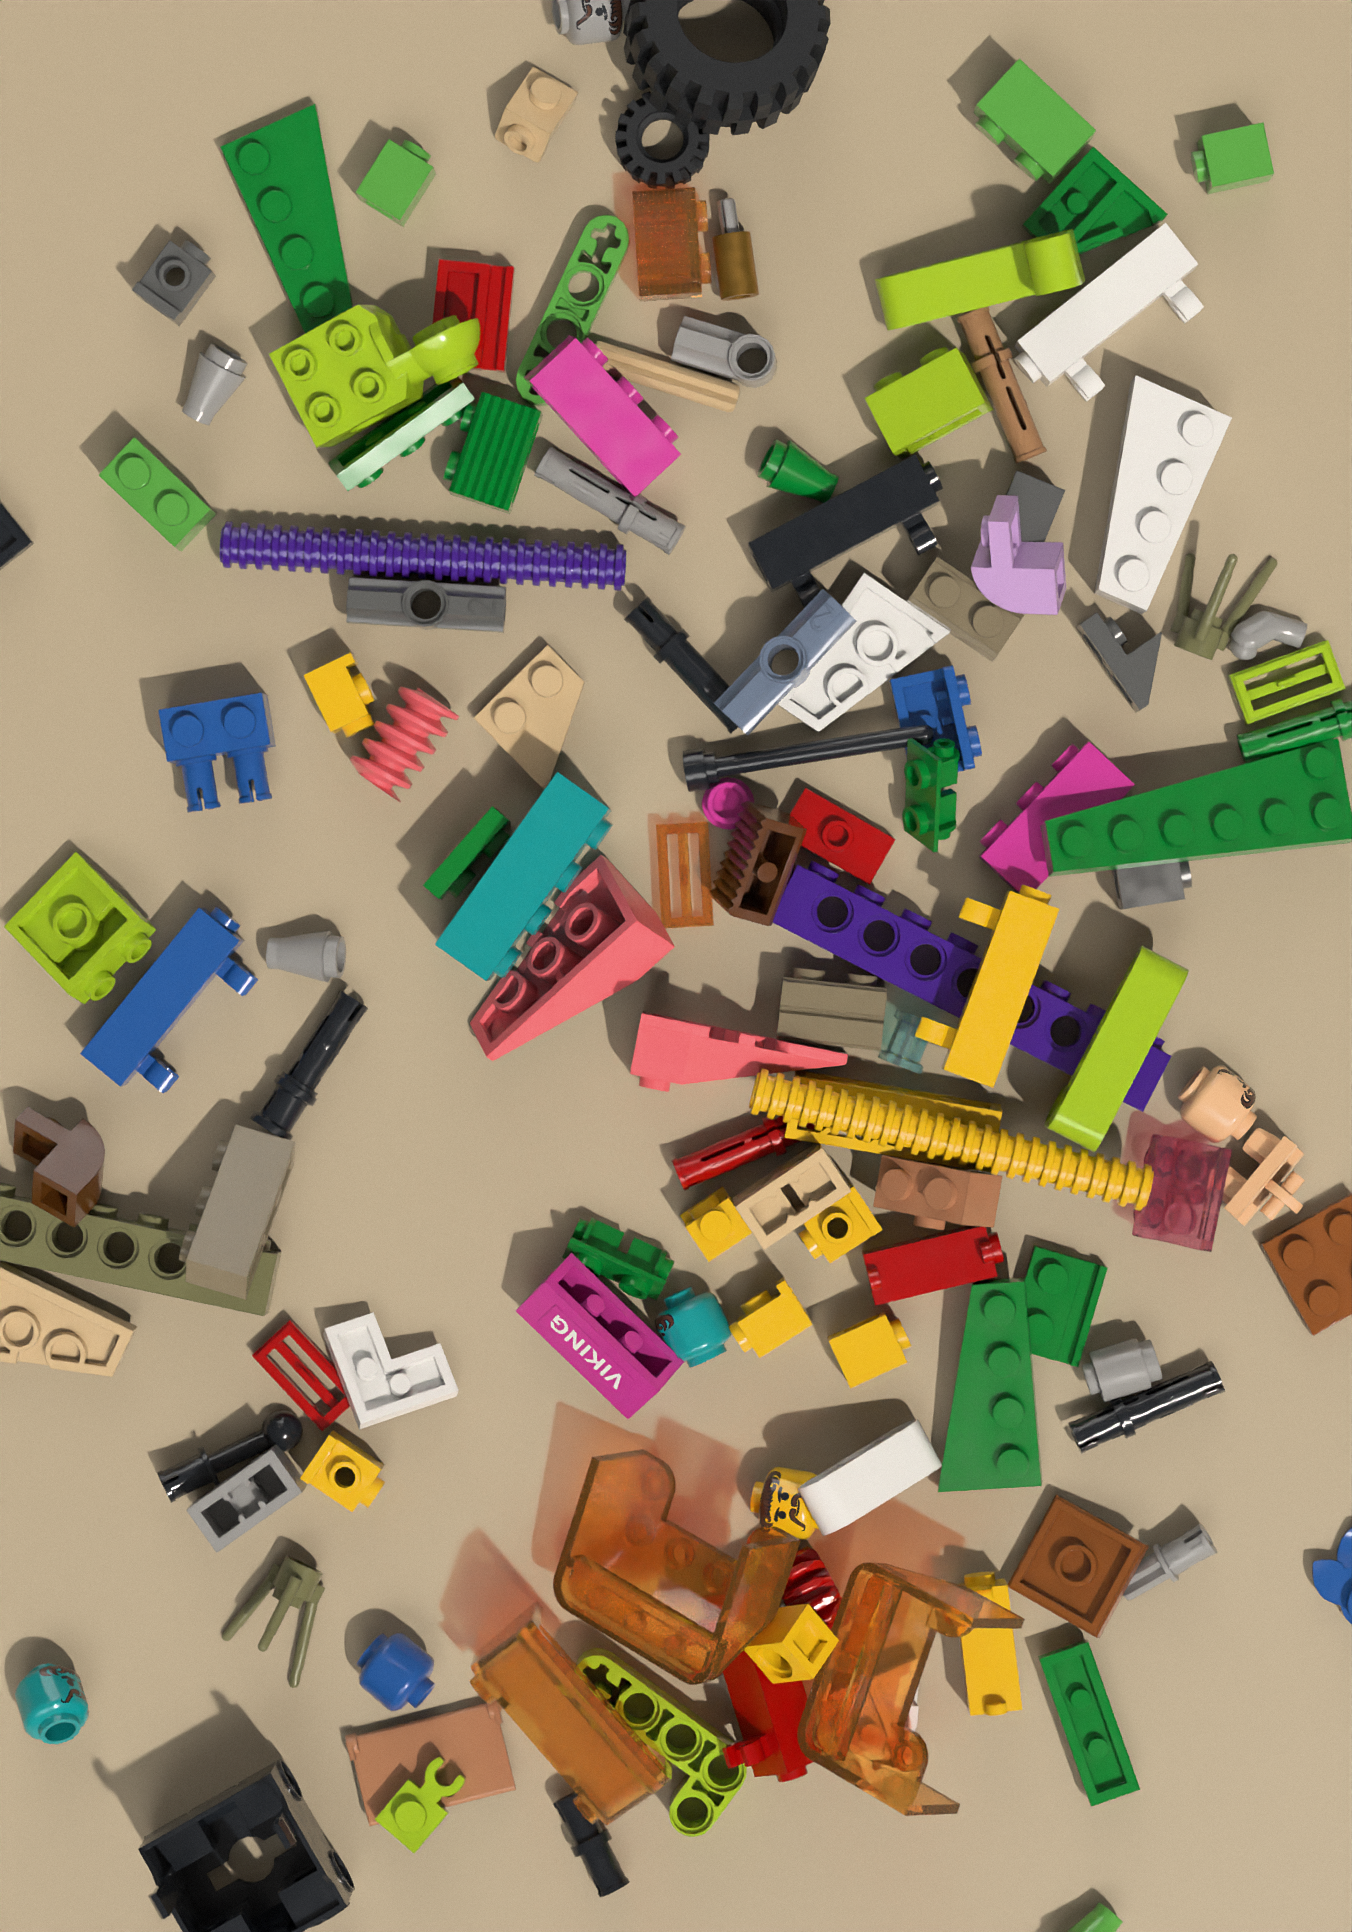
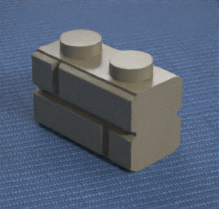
M936 557L907 600L913 607L950 631V634L990 661L997 657L1024 617L1023 614L1005 610L992 603L982 594L973 580L939 557Z
M794 968L793 978H782L776 1040L881 1051L887 988L876 987V976L846 973L845 983L825 981L826 971Z

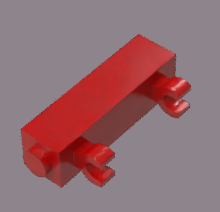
M771 1577L739 1581L700 1597L707 1620L692 1624L685 1629L691 1648H696L705 1643H708V1646L715 1645L743 1737V1740L722 1748L728 1769L744 1763L745 1767H752L754 1777L776 1775L778 1782L791 1781L808 1773L806 1766L824 1758L825 1754L802 1680L773 1684L742 1648L767 1609L780 1607Z

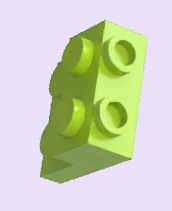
M77 852L62 865L4 926L68 995L84 1005L89 999L93 1001L102 999L112 990L115 985L114 973L126 961L134 963L143 958L152 945L149 937L157 930Z

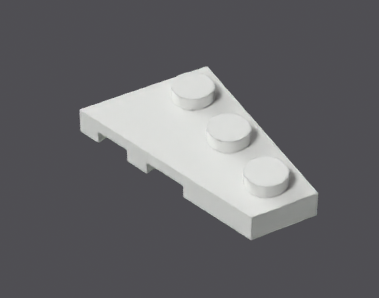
M864 573L842 604V607L857 622L810 670V675L806 681L800 686L793 688L781 700L778 706L816 732H820L948 635L950 631Z

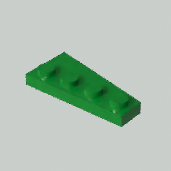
M313 104L221 146L225 159L305 333L353 307L320 130V121L317 106Z
M1026 1278L976 1281L972 1283L938 1492L1042 1486Z

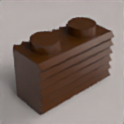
M746 801L741 804L743 811L737 814L740 820L734 823L736 830L730 833L733 840L727 842L729 850L723 852L726 859L719 862L722 869L716 872L718 879L712 881L715 888L710 890L709 893L730 916L771 926L807 829L797 822L796 819H793L794 817L790 816L791 814Z

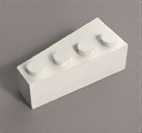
M1135 375L1130 382L1125 421L1121 434L1119 456L1110 497L1111 501L1094 594L1143 614L1151 603L1232 417Z

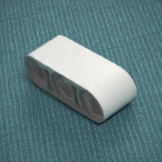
M913 1419L885 1433L801 1485L798 1491L822 1536H825L849 1525L939 1469L942 1463L919 1420Z

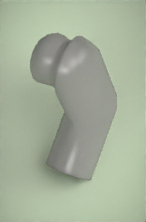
M1261 611L1236 625L1231 633L1233 640L1230 643V650L1237 658L1249 660L1256 656L1258 648L1263 647L1272 640L1300 648L1308 624L1272 612Z

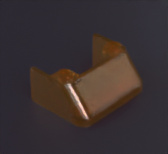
M867 1562L858 1565L848 1579L831 1629L839 1642L815 1676L798 1726L797 1738L801 1751L813 1762L905 1816L957 1814L960 1807L958 1802L922 1782L928 1765L927 1745L921 1735L905 1726L935 1635L938 1632L946 1637H963L968 1635L974 1628L1021 1629L1025 1619L960 1584L886 1563Z
M536 1600L474 1654L470 1667L475 1676L469 1681L486 1703L490 1705L495 1700L576 1792L578 1796L573 1799V1802L583 1816L592 1824L600 1819L604 1824L609 1825L672 1779V1763L662 1755L655 1756L540 1623L544 1608Z

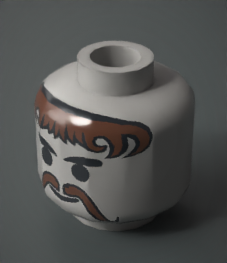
M552 0V14L558 35L565 34L573 45L614 41L621 34L630 0Z

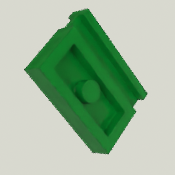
M492 806L423 886L438 899H443L448 893L457 898L475 878L476 874L470 868L484 853L491 859L511 837L504 830L511 821Z
M1036 1245L1033 1246L1025 1273L1033 1355L1079 1367L1108 1267Z

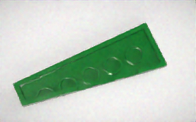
M1339 738L1046 820L1040 826L1049 877L1352 842V812Z

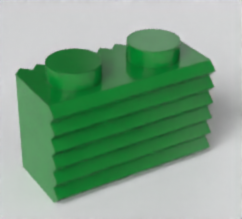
M481 392L478 403L470 402L466 406L459 430L468 433L462 452L452 450L444 472L443 480L451 482L449 493L453 496L510 514L543 417L542 412L486 392Z

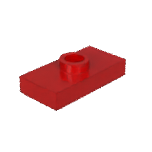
M807 788L804 789L790 813V816L794 817L793 819H796L797 822L807 829L801 844L802 847L869 885L896 840Z

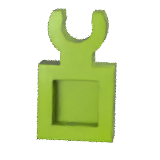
M441 1756L434 1759L428 1765L425 1771V1783L422 1787L411 1778L408 1779L375 1818L382 1827L414 1854L449 1814V1811L438 1802L442 1797L457 1793L463 1787L466 1777L460 1774L451 1785L445 1786L439 1783L436 1777L437 1770L445 1762V1759Z

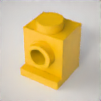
M351 652L303 675L330 732L335 734L343 730L346 738L374 725L367 704L374 702L375 699L363 674L352 675L350 668L359 664Z
M853 1184L849 1185L850 1193L805 1222L806 1229L798 1233L814 1259L824 1254L828 1262L832 1263L883 1230ZM834 1218L844 1219L848 1226L846 1233L841 1237L831 1236L827 1231V1225L830 1220Z
M723 1186L680 1214L685 1223V1228L708 1262L752 1233L736 1210L733 1200Z
M784 1277L775 1282L779 1290L777 1294L771 1297L768 1291L764 1290L740 1306L745 1314L729 1325L731 1333L744 1353L753 1348L758 1357L761 1358L813 1325L809 1315Z
M332 1430L300 1479L307 1484L310 1483L353 1512L359 1502L368 1508L385 1484V1481L377 1477L384 1464ZM341 1467L350 1468L355 1474L354 1483L347 1486L340 1484L336 1479V1471Z

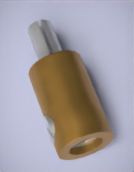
M725 198L719 200L717 204L722 234L712 237L717 270L715 282L717 288H719L721 300L731 301L755 297L759 295L751 234L749 231L739 230L735 199Z

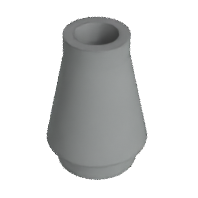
M211 343L206 353L200 352L187 401L182 412L202 424L210 425L216 413L246 379L243 372L248 363L229 350Z
M328 930L285 938H270L268 940L266 963L269 969H280L324 982H329L331 977L341 978L346 962V944L343 936H333L332 932Z

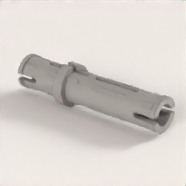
M553 447L548 449L534 474L537 478H541L579 502L619 524V531L626 535L631 531L665 551L664 553L668 555L673 551L686 528L684 524L676 522L646 504L648 500L646 497L640 494L636 497L632 496L556 451Z

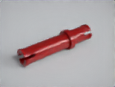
M783 1116L775 1119L764 1117L761 1118L763 1124L671 1161L683 1190L686 1191L692 1186L733 1171L738 1167L774 1152L777 1157L786 1154L785 1148L802 1140L785 1138L787 1123L782 1121ZM807 1123L806 1127L797 1125L800 1128L815 1130V1124Z

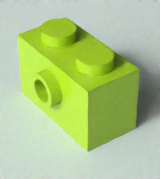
M942 347L930 352L920 359L919 363L922 367L904 377L901 372H897L881 379L873 386L876 392L865 397L892 453L901 460L993 410L967 357L957 347L951 351L947 347Z

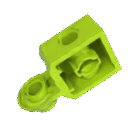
M358 304L269 353V356L316 448L334 447L422 399L424 380L433 376L436 384L440 385L476 367L479 364L474 355L480 341L479 319H470L462 323L459 322L456 315L442 319L416 333L412 337L416 346L411 348L405 334H401L392 315L376 305Z

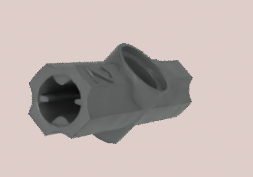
M349 577L346 622L353 624L418 627L425 630L450 629L504 633L507 588L436 583L429 580L402 581ZM423 591L435 592L441 600L440 611L431 619L418 618L413 612V601Z

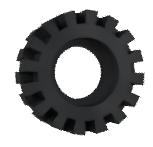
M649 91L643 93L642 98L636 102L633 99L627 105L625 113H621L615 134L617 154L625 171H628L632 175V179L639 184L644 182L648 184L649 188L657 189V186L666 187V190L673 189L679 183L684 185L691 181V177L696 172L699 173L703 168V163L709 153L710 134L702 133L703 124L690 121L688 128L674 122L676 113L668 107L663 112L658 111L649 102L651 96ZM658 120L673 122L680 128L683 134V145L680 151L669 159H656L650 156L642 144V136L645 129L651 123Z

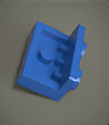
M950 665L941 669L891 679L890 686L899 727L919 724L929 725L934 731V737L929 744L922 746L931 748L934 747V741L937 739H950L954 741L955 748L960 752L958 772L974 769V757L982 756V749L976 725L967 727L962 707L971 705L965 674L955 676L954 667ZM904 748L907 759V748Z

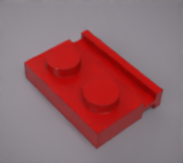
M439 259L432 324L453 315L457 316L460 323L478 318L480 322V341L474 355L479 364L471 370H489L505 373L515 267Z

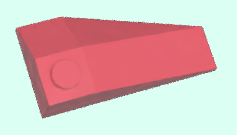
M600 855L583 870L565 893H560L554 902L555 905L560 907L542 933L538 931L527 940L526 944L532 948L517 970L509 971L505 978L503 977L499 980L471 1020L470 1025L486 1057L494 1061L636 982L675 947L657 913L603 855Z
M642 1012L630 1074L640 1076L638 1086L669 1092L671 1083L682 1085L756 1076L757 1072L760 1073L762 1068L769 1071L768 1074L846 1065L848 1054Z

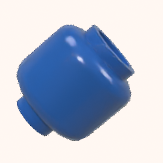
M384 1633L379 1635L365 1650L356 1665L361 1669L359 1675L360 1686L390 1711L402 1709L408 1703L417 1708L436 1685L429 1679L434 1669V1659L403 1633H396L390 1637H387Z

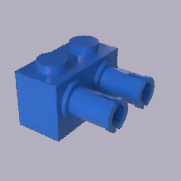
M256 693L158 710L167 762L175 764L176 767H181L188 805L187 813L203 811L200 789H202L205 809L210 810L221 807L218 801L212 761L217 760L216 756L227 755V758H233L239 804L255 802L251 784L252 780L254 781L257 801L272 799L264 753L268 752V748L276 747L268 696L266 694Z

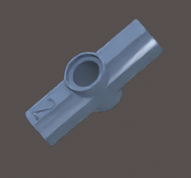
M822 589L777 637H773L765 643L757 659L714 704L748 736L793 688L800 686L806 681L810 675V670L857 621L831 595ZM783 650H793L798 653V666L792 673L778 675L773 672L772 662L776 654Z

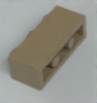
M235 1124L229 1142L223 1140L219 1142L212 1164V1170L218 1172L213 1187L203 1186L196 1207V1215L201 1216L200 1223L196 1232L187 1231L180 1250L179 1260L186 1262V1282L246 1300L294 1166L295 1141Z

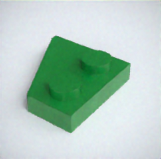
M1092 147L1023 223L1022 228L1033 238L1073 229L1078 253L1082 254L1159 224L1168 214L1095 147Z

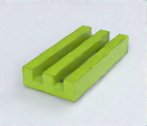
M1328 640L1228 676L1231 686L1233 685L1237 703L1241 707L1245 725L1346 689ZM1318 654L1322 655L1324 664L1249 691L1246 690L1244 684L1246 680ZM1328 673L1331 683L1255 711L1251 704L1252 700Z

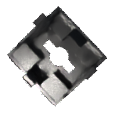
M282 1759L275 1761L240 1781L238 1785H233L193 1808L188 1814L185 1813L144 1836V1840L138 1848L156 1884L154 1892L148 1895L151 1903L161 1919L169 1917L172 1913L182 1932H303L308 1928L315 1927L329 1920L348 1907L352 1892L355 1890L353 1880L337 1852L332 1849L305 1802L294 1775ZM277 1833L285 1849L296 1843V1846L274 1858V1867L271 1873L262 1880L249 1882L238 1878L216 1891L207 1875L208 1872L229 1861V1852L232 1846L240 1839L258 1837L266 1840Z

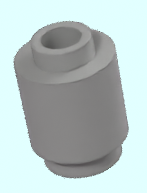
M1133 1338L1088 1352L1090 1363L1082 1365L1090 1395L1100 1393L1103 1402L1152 1388L1151 1382L1163 1379L1150 1339L1138 1342L1137 1338Z

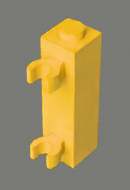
M1022 885L1019 894L1013 891L1006 892L1000 910L973 899L965 898L958 918L991 929L992 932L960 1019L955 1029L921 1016L914 1035L915 1037L948 1048L941 1067L943 1070L986 1086L994 1087L1060 910L1048 905L1052 895Z

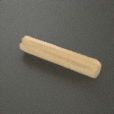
M602 341L595 342V345L609 360L602 367L611 376L618 378L623 376L630 382L725 412H733L740 395V387L737 384Z

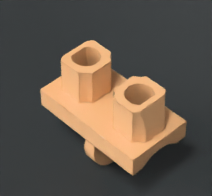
M1257 1128L1245 1142L1242 1150L1260 1164L1259 1167L1246 1180L1228 1165L1214 1179L1211 1187L1222 1201L1227 1204L1224 1209L1244 1226L1271 1194L1272 1197L1260 1210L1270 1220L1274 1219L1284 1205L1297 1214L1303 1205L1293 1197V1194L1305 1180L1292 1171L1282 1185L1279 1186V1184L1304 1156V1153L1286 1136L1280 1140L1275 1135Z

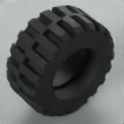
M630 0L624 21L623 34L627 36L624 44L626 62L630 65L635 64L632 78L639 90L651 89L652 93L649 102L658 111L663 112L668 107L676 113L673 121L688 128L690 121L703 124L702 133L718 135L720 127H730L732 135L748 134L753 122H756L758 127L762 129L777 123L780 112L789 114L799 105L803 93L809 91L829 40L826 35L831 24L830 9L823 5L825 0H741L756 9L765 19L772 32L773 48L765 55L751 61L739 63L724 62L709 57L698 50L688 40L681 28L678 19L680 9L694 0Z

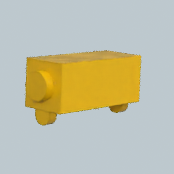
M995 1572L966 1574L963 1576L964 1583L953 1584L967 1705L970 1716L983 1714L996 1716L1006 1714L1008 1711L1022 1710L1007 1582L1005 1578L995 1579Z

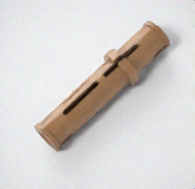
M984 307L958 317L957 321L962 327L975 359L971 366L974 373L980 372L996 415L1015 457L1014 461L1018 464L1046 452L1047 449L1043 446L1027 402L1024 399L1009 362L1013 358L1010 348L1004 349L989 313L990 309L989 307Z

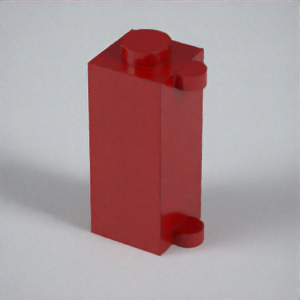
M980 1226L960 1227L862 1251L875 1306L997 1277L995 1264L1004 1262L997 1231L987 1234L986 1227Z

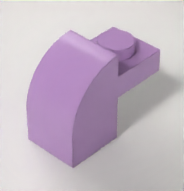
M997 495L991 514L984 515L982 518L981 541L971 565L972 576L977 587L988 600L1005 610L1020 614L1058 615L1067 588L1063 543L1022 542L1018 496Z

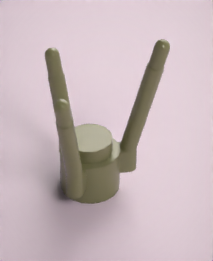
M1192 553L1187 554L1182 573L1177 614L1170 631L1178 633L1174 646L1209 660H1213L1217 649L1224 651L1236 625L1245 615L1278 563L1275 558L1267 561L1220 629L1223 619L1216 617V614L1232 577L1238 557L1235 554H1230L1227 557L1205 612L1193 609L1189 618L1188 613L1196 558Z
M287 1555L281 1566L273 1563L267 1578L223 1632V1640H231L270 1591L276 1587L272 1596L278 1599L279 1602L258 1644V1649L264 1652L268 1649L274 1635H276L289 1607L292 1606L300 1609L303 1602L306 1601L289 1679L290 1687L296 1688L299 1685L317 1605L325 1590V1587L318 1584L323 1573Z

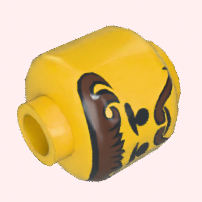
M775 1467L768 1473L764 1482H755L751 1495L750 1510L753 1513L759 1514V1523L763 1531L773 1535L804 1540L808 1539L815 1529H819L798 1491L801 1485L817 1476L816 1474Z

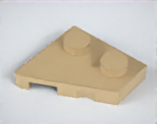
M547 645L474 719L545 790L552 780L585 682Z

